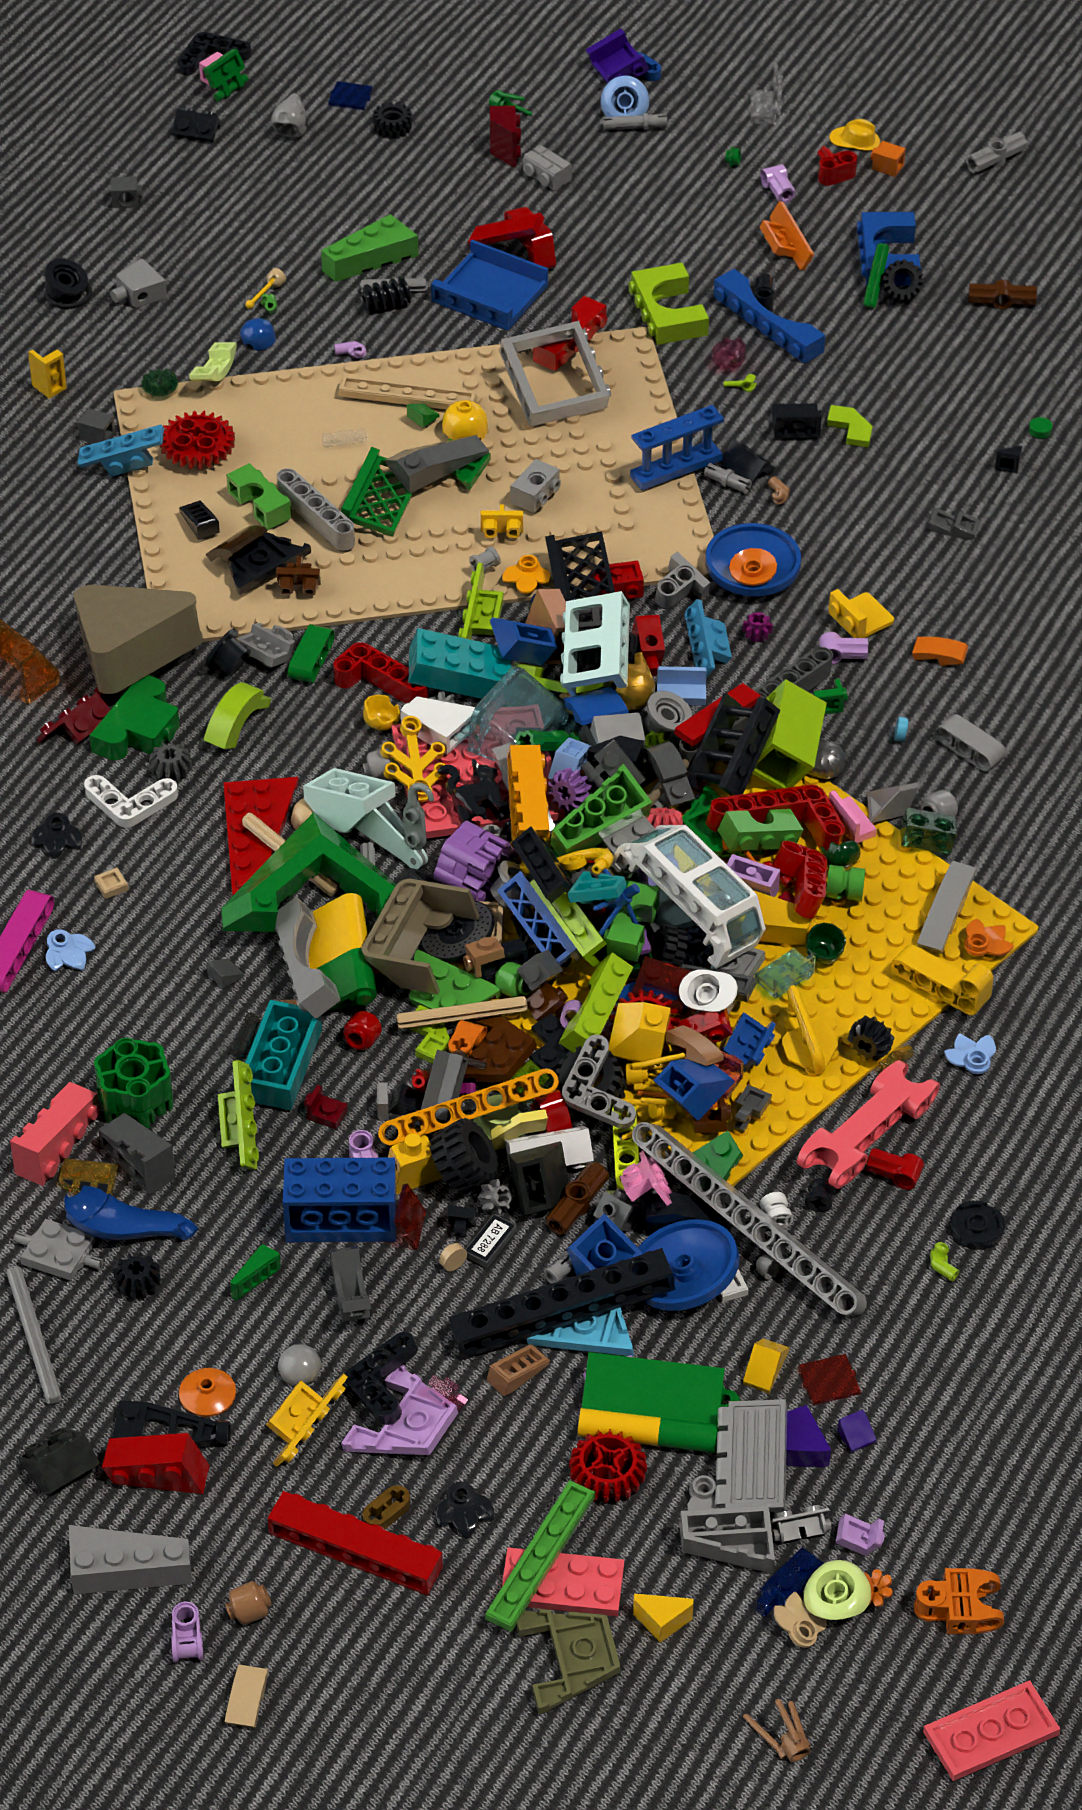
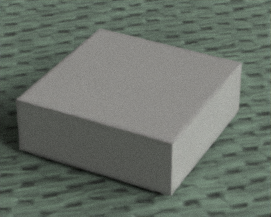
M378 1083L379 1121L389 1120L388 1083Z

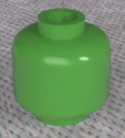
M507 962L497 970L495 984L500 989L501 994L512 998L525 997L532 992L517 971L522 965Z

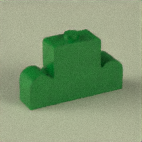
M150 675L133 683L90 734L91 752L110 760H121L127 756L128 746L147 754H152L154 747L161 748L162 743L166 744L168 741H171L175 732L180 727L178 707L167 703L165 683Z

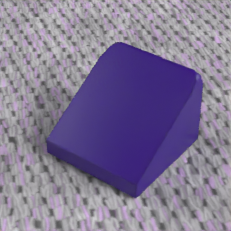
M863 1410L839 1419L837 1431L851 1453L876 1443L877 1439Z

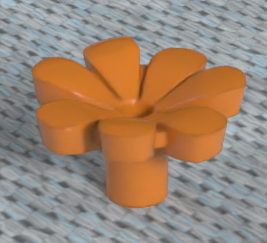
M879 1569L873 1570L872 1577L864 1572L871 1587V1600L869 1604L873 1602L876 1607H882L884 1604L883 1600L890 1598L893 1594L892 1589L889 1588L892 1584L890 1575L883 1576Z

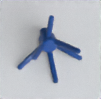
M603 869L604 874L612 876L607 869ZM634 883L625 888L618 899L604 901L593 907L594 911L605 908V912H609L614 908L599 931L601 936H603L620 909L624 906L632 923L638 924L630 905L633 900L632 897L640 892L637 884Z

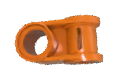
M460 1020L453 1036L449 1040V1051L468 1058L472 1051L486 1037L487 1027Z

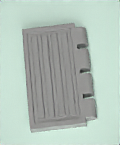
M786 1399L729 1401V1407L718 1408L717 1428L728 1431L717 1432V1456L727 1458H718L716 1460V1483L726 1485L716 1486L715 1507L733 1508L769 1505V1512H784L786 1497L787 1401Z

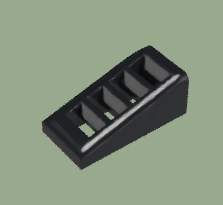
M201 500L179 507V512L198 540L220 533L218 519Z

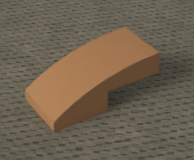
M682 1025L666 1031V1042L686 1048V1059L709 1066L724 1059V1054L709 1039L689 1027Z

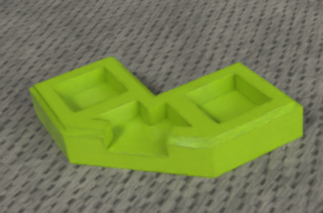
M831 405L827 426L848 429L847 445L869 447L873 426L854 408Z
M419 1005L415 1011L427 1010L429 1008ZM445 1023L408 1028L425 1036L415 1049L416 1057L433 1064L437 1050L449 1052L448 1043L450 1037Z

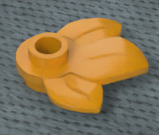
M524 555L519 559L517 565L507 567L503 573L502 581L504 583H516V588L520 593L529 594L534 592L538 583L548 584L550 582V573L547 569L540 567V563L535 556Z

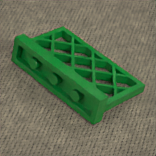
M371 447L341 508V512L354 524L393 537L414 492L409 493L400 481L395 484L389 483L387 479L396 477L392 471L383 473L380 469L381 465L388 467L385 463V460L388 458L379 456L380 449ZM382 481L384 486L375 488L373 482ZM404 488L407 494L398 496L394 491ZM389 492L392 498L383 500L380 494ZM374 496L378 502L368 504L365 498ZM396 503L399 509L390 511L388 505ZM381 507L385 512L375 515L372 509ZM367 511L370 517L362 518L357 516V514ZM389 519L392 526H385L380 521Z

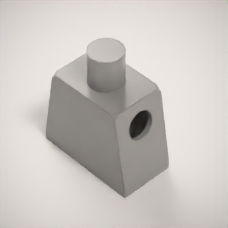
M144 259L136 261L116 275L117 288L110 291V296L115 303L125 299L135 308L167 298L166 280Z

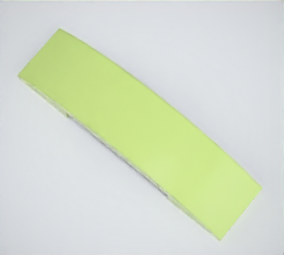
M215 342L208 350L209 360L204 367H195L189 374L190 380H222L229 372L237 348L236 342Z

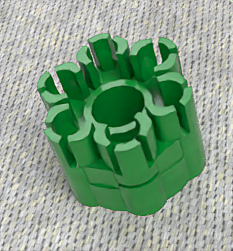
M121 1038L104 1053L95 1058L94 1068L98 1098L103 1103L104 1118L107 1123L114 1120L113 1113H116V1118L125 1113L149 1129L150 1124H153L155 1121V1115L161 1116L166 1114L165 1102L167 1103L168 1111L173 1109L171 1073L164 1055V1049L160 1044L134 1040L132 1038Z

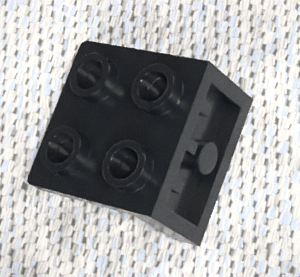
M816 403L772 404L774 438H820L822 415L821 411H818Z

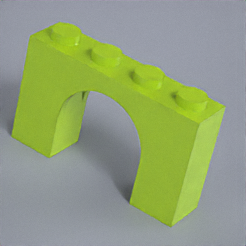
M683 262L631 272V281L628 282L629 292L631 295L634 294L636 307L641 309L642 320L648 325L649 336L654 338L657 345L708 336L709 317L703 304L672 309L656 303L658 300L666 297L688 294L689 275Z

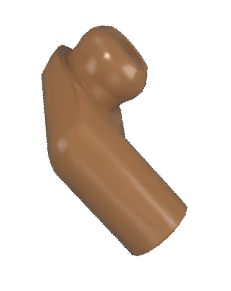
M775 476L770 478L768 486L775 491V493H772L773 501L776 504L785 503L789 497V487Z

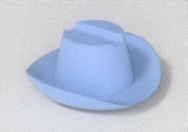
M619 76L612 79L605 86L601 94V108L606 117L643 115L649 107V94L646 87L641 81L632 76Z

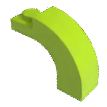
M244 682L234 685L217 705L208 724L204 741L223 749L236 748L241 729L248 716L256 709L269 708L272 698L264 696V690Z

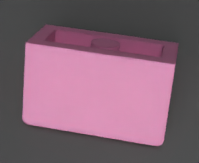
M835 790L829 792V800L845 827L844 833L851 841L859 843L876 836L875 826L850 796L841 799Z

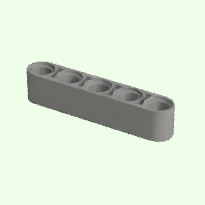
M290 468L280 470L277 473V489L289 498L291 508L335 548L342 551L352 549L355 545L353 522L295 470Z

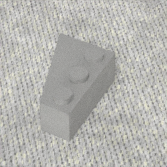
M769 1505L681 1511L679 1526L682 1552L773 1574L775 1556Z

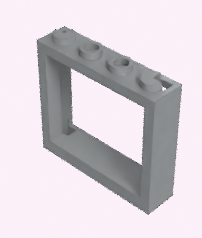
M579 321L501 339L499 352L530 427L607 408L609 397H611V390L609 385L604 383L602 368L597 366L595 351L593 347H589L587 332L581 328ZM574 338L596 392L538 407L516 352Z

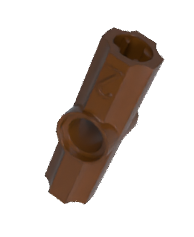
M998 280L994 284H969L968 303L993 304L998 309H1007L1011 305H1036L1037 286L1012 285L1008 280Z
M597 1162L588 1163L578 1178L566 1186L565 1195L546 1218V1225L549 1226L552 1232L558 1235L567 1234L577 1219L589 1211L590 1202L609 1179V1172L605 1170L603 1165Z

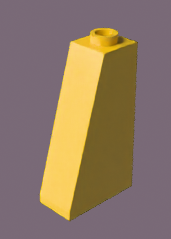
M754 891L758 896L766 928L760 941L805 946V941L811 928L818 924V922H815V918L808 919L797 914L794 910V903ZM718 907L720 910H726L723 907ZM744 915L726 924L729 938L745 940L739 930V924Z

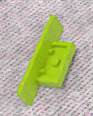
M478 562L476 571H472L471 585L473 587L472 590L467 592V604L469 605L468 609L463 611L464 628L459 629L458 636L471 640L472 634L494 635L490 619L492 617L500 619L504 592L482 590L485 578L483 563Z
M236 1060L233 1061L235 1091L218 1094L221 1145L226 1149L239 1146L241 1167L256 1170L259 1152L255 1142L257 1125L253 1117L255 1099L251 1091L253 1073L249 1064Z

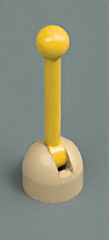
M273 268L267 275L268 284L254 298L246 301L245 306L248 309H252L254 303L271 286L273 288L282 286L286 282L285 274L280 269Z

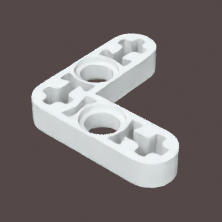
M92 775L84 782L86 796L116 824L124 828L138 824L175 801L178 797L177 783L169 778L157 781L129 799L100 775ZM111 798L118 800L114 804L105 803L107 799ZM144 800H150L153 802L149 806H143L140 804Z

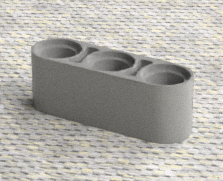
M958 714L951 716L935 730L938 740L943 745L983 771H989L1007 755L1002 743Z

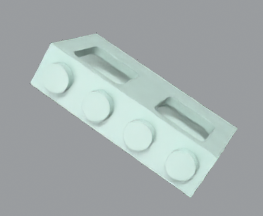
M622 591L566 601V611L563 612L565 632L562 633L564 652L561 654L563 673L560 675L562 687L567 689L571 697L576 696V687L614 681L617 688L627 687L630 604ZM602 606V625L596 629L578 632L579 613L577 610ZM601 647V666L596 670L577 673L578 651Z

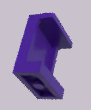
M621 28L585 49L590 63L607 84L619 76L637 78L649 71L644 56L636 52Z

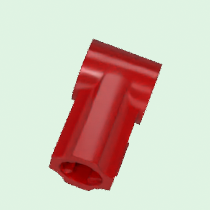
M874 1148L869 1154L866 1171L893 1179V1182L899 1188L912 1190L915 1188L925 1165L923 1160L917 1155L908 1153L901 1157Z

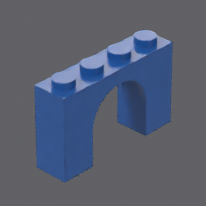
M914 212L861 213V221H857V234H861L858 236V248H862L860 249L861 277H865L866 286L868 285L877 244L914 243L916 228ZM888 253L885 270L891 263L893 264L897 260L902 261L904 259L907 262H914V265H918L921 271L919 254ZM898 273L894 278V283L896 286H910L911 278L906 273Z

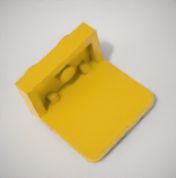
M839 589L830 592L828 613L853 638H866L894 623V617L870 593L865 592L849 600Z

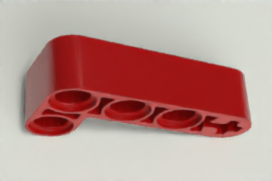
M521 207L505 211L504 220L534 213L527 207ZM542 223L537 234L517 238L527 248L530 262L548 269L556 267L553 235L544 223Z
M358 642L353 644L334 661V682L340 688H351L363 678L406 704L410 703L415 697L428 698V687L408 683V667L366 643Z
M783 841L772 865L774 868L780 869L781 873L796 878L794 910L804 918L813 919L816 917L826 895L827 858L822 853L791 841Z

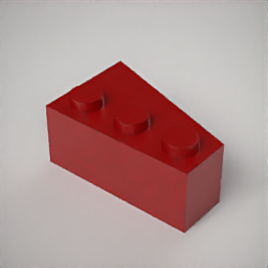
M189 1433L110 1438L102 1469L113 1484L203 1494L210 1465Z

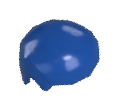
M253 318L247 321L240 330V336L244 345L250 344L254 350L267 349L276 341L273 326L266 319Z

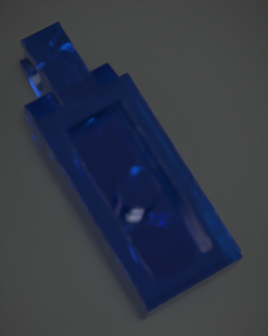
M802 1547L764 1584L760 1592L762 1595L757 1600L756 1610L763 1616H766L774 1609V1606H784L785 1601L793 1592H797L800 1595L804 1591L810 1576L824 1563Z

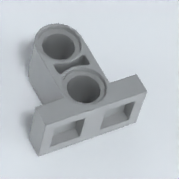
M678 551L674 553L669 561L668 570L670 573L658 582L655 602L662 608L674 606L691 592L702 600L708 595L710 582Z

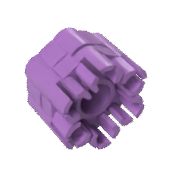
M465 821L443 844L437 867L434 871V879L440 884L470 889L474 901L486 902L487 900L493 902L495 898L490 891V887L500 876L498 866L502 861L516 863L510 857L512 856L517 859L518 853L516 849L511 847L510 842L469 821Z

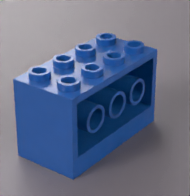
M284 1158L283 1213L286 1243L396 1242L397 1190L395 1158Z

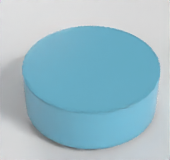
M898 716L894 741H905L908 729V719L906 717Z

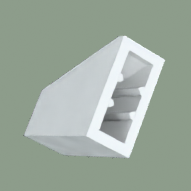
M415 697L410 703L405 704L400 712L401 723L406 716L417 717L421 721V729L417 737L430 745L434 742L442 743L445 746V754L451 752L479 727L478 709L471 706Z

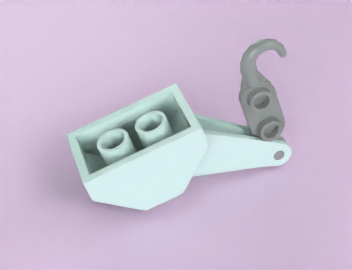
M333 768L303 786L304 800L314 813L333 830H337L338 833H349L353 828H356L398 857L410 868L419 869L428 862V856L422 849L426 844L425 812L418 801V791L420 790L426 793L430 802L434 801L433 793L427 785L417 782L409 788L408 800L403 811L404 823L389 805V802L395 797L394 782Z

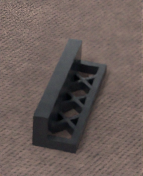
M530 826L511 843L545 898L550 903H553L563 893L566 892L568 894L574 884L549 844Z

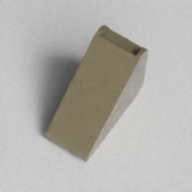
M86 585L74 592L73 596L81 636L98 690L101 693L113 694L123 690L199 646L203 641L196 610V596L191 592L105 585Z

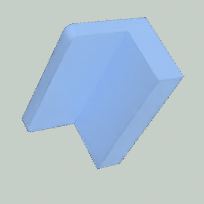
M660 666L657 669V692H672L680 696L688 705L706 706L707 669L705 667Z

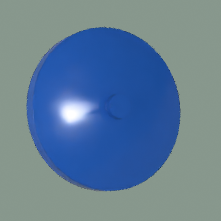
M758 523L738 524L722 530L711 539L706 549V569L713 581L730 592L745 596H765L777 593L795 581L800 572L801 552L794 539L778 528ZM749 548L766 550L775 557L777 562L776 574L764 584L757 586L743 585L731 576L729 570L730 561L734 555Z
M693 1219L669 1224L651 1234L638 1247L643 1254L662 1248L673 1273L676 1290L643 1300L646 1304L661 1310H686L707 1303L729 1286L739 1267V1251L731 1233L723 1226L707 1220Z

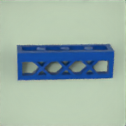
M522 871L497 889V892L541 952L546 950L551 952L552 944H562L566 951L555 959L559 965H562L570 957H573L576 961L582 958L580 952L531 886L530 878ZM518 884L521 888L520 900L510 899L506 893ZM524 905L535 907L534 919H526L522 916ZM538 924L549 926L548 939L538 938L536 935Z

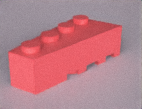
M69 1082L51 1100L50 1108L48 1110L43 1108L37 1115V1121L34 1124L28 1123L23 1128L22 1132L24 1134L21 1137L14 1136L10 1140L15 1174L44 1186L47 1180L56 1174L61 1161L70 1155L76 1141L84 1136L90 1122L98 1117L100 1113L98 1093Z

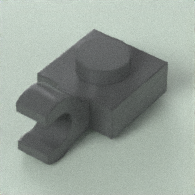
M747 1085L736 1101L735 1109L739 1111L735 1116V1119L738 1121L734 1125V1129L745 1132L752 1116L760 1119L771 1103L772 1094Z

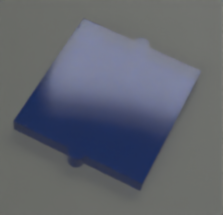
M337 81L334 89L331 90L328 105L365 110L368 101L371 100L370 95L373 86Z

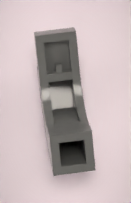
M665 742L645 748L643 761L649 777H658L670 809L694 802L695 797L687 778L688 772L676 747L671 742Z
M353 1246L329 1250L334 1287L342 1321L369 1318L371 1304L370 1297L365 1290L359 1248Z

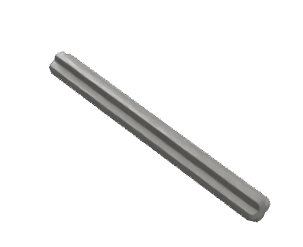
M19 1266L9 1268L7 1270V1277L46 1402L50 1405L59 1403L62 1399L22 1269Z

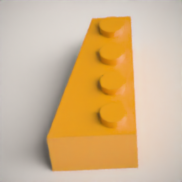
M510 745L507 752L512 841L530 826L541 837L550 838L548 801H546L547 781L543 775L545 755L541 754L540 745Z

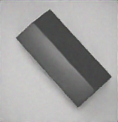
M441 1050L436 1051L421 1110L459 1097L469 1061L468 1058ZM440 1108L436 1112V1119L438 1121L448 1122L451 1118V1113L447 1108Z

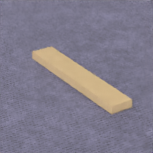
M343 375L338 389V396L405 405L423 403L430 408L446 410L449 405L457 401H477L476 391Z

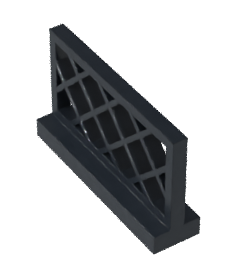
M602 531L555 540L554 535L545 536L555 589H560L565 601L573 600L578 594L586 598L597 596L601 590L615 593ZM599 541L594 549L586 546L589 542ZM563 547H575L571 553L562 550ZM581 550L589 553L584 559L577 557ZM595 556L602 559L598 565L590 562ZM571 561L578 563L574 570L566 567ZM584 567L592 570L587 576L580 573ZM598 573L605 575L601 582L593 579ZM574 578L582 580L578 586L570 584V582ZM588 583L596 586L591 592L583 589Z

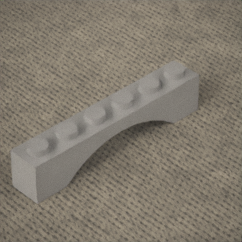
M296 896L278 910L275 931L280 938L278 943L284 951L283 959L289 967L287 973L294 983L292 989L298 997V1000H296L297 1005L304 1013L309 1012L314 1018H318L341 999L336 985L321 970L310 968L309 947L317 924L313 912Z

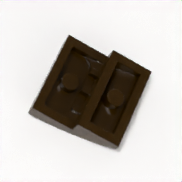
M248 526L205 555L211 562L219 556L225 562L260 539L268 530L263 526Z

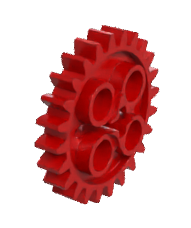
M193 411L190 416L184 412L183 418L176 415V421L168 420V425H163V443L160 445L162 454L166 455L167 460L172 459V464L180 462L181 468L186 464L189 465V469H192L194 465L201 469L204 464L210 468L211 462L219 464V458L226 460V454H232V448H235L233 426H229L228 420L223 421L222 416L215 418L213 412L209 416L206 415L205 411H202L200 415Z

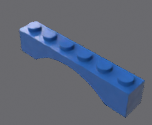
M732 269L714 279V297L746 320L747 323L757 328L777 345L784 348L793 357L805 364L824 353L825 334L811 324L791 321L767 310L754 297L749 279L739 271Z

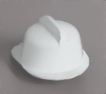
M695 970L683 978L679 987V995L681 1001L692 1009L720 1012L733 1003L737 996L738 987L736 980L729 974L709 970Z

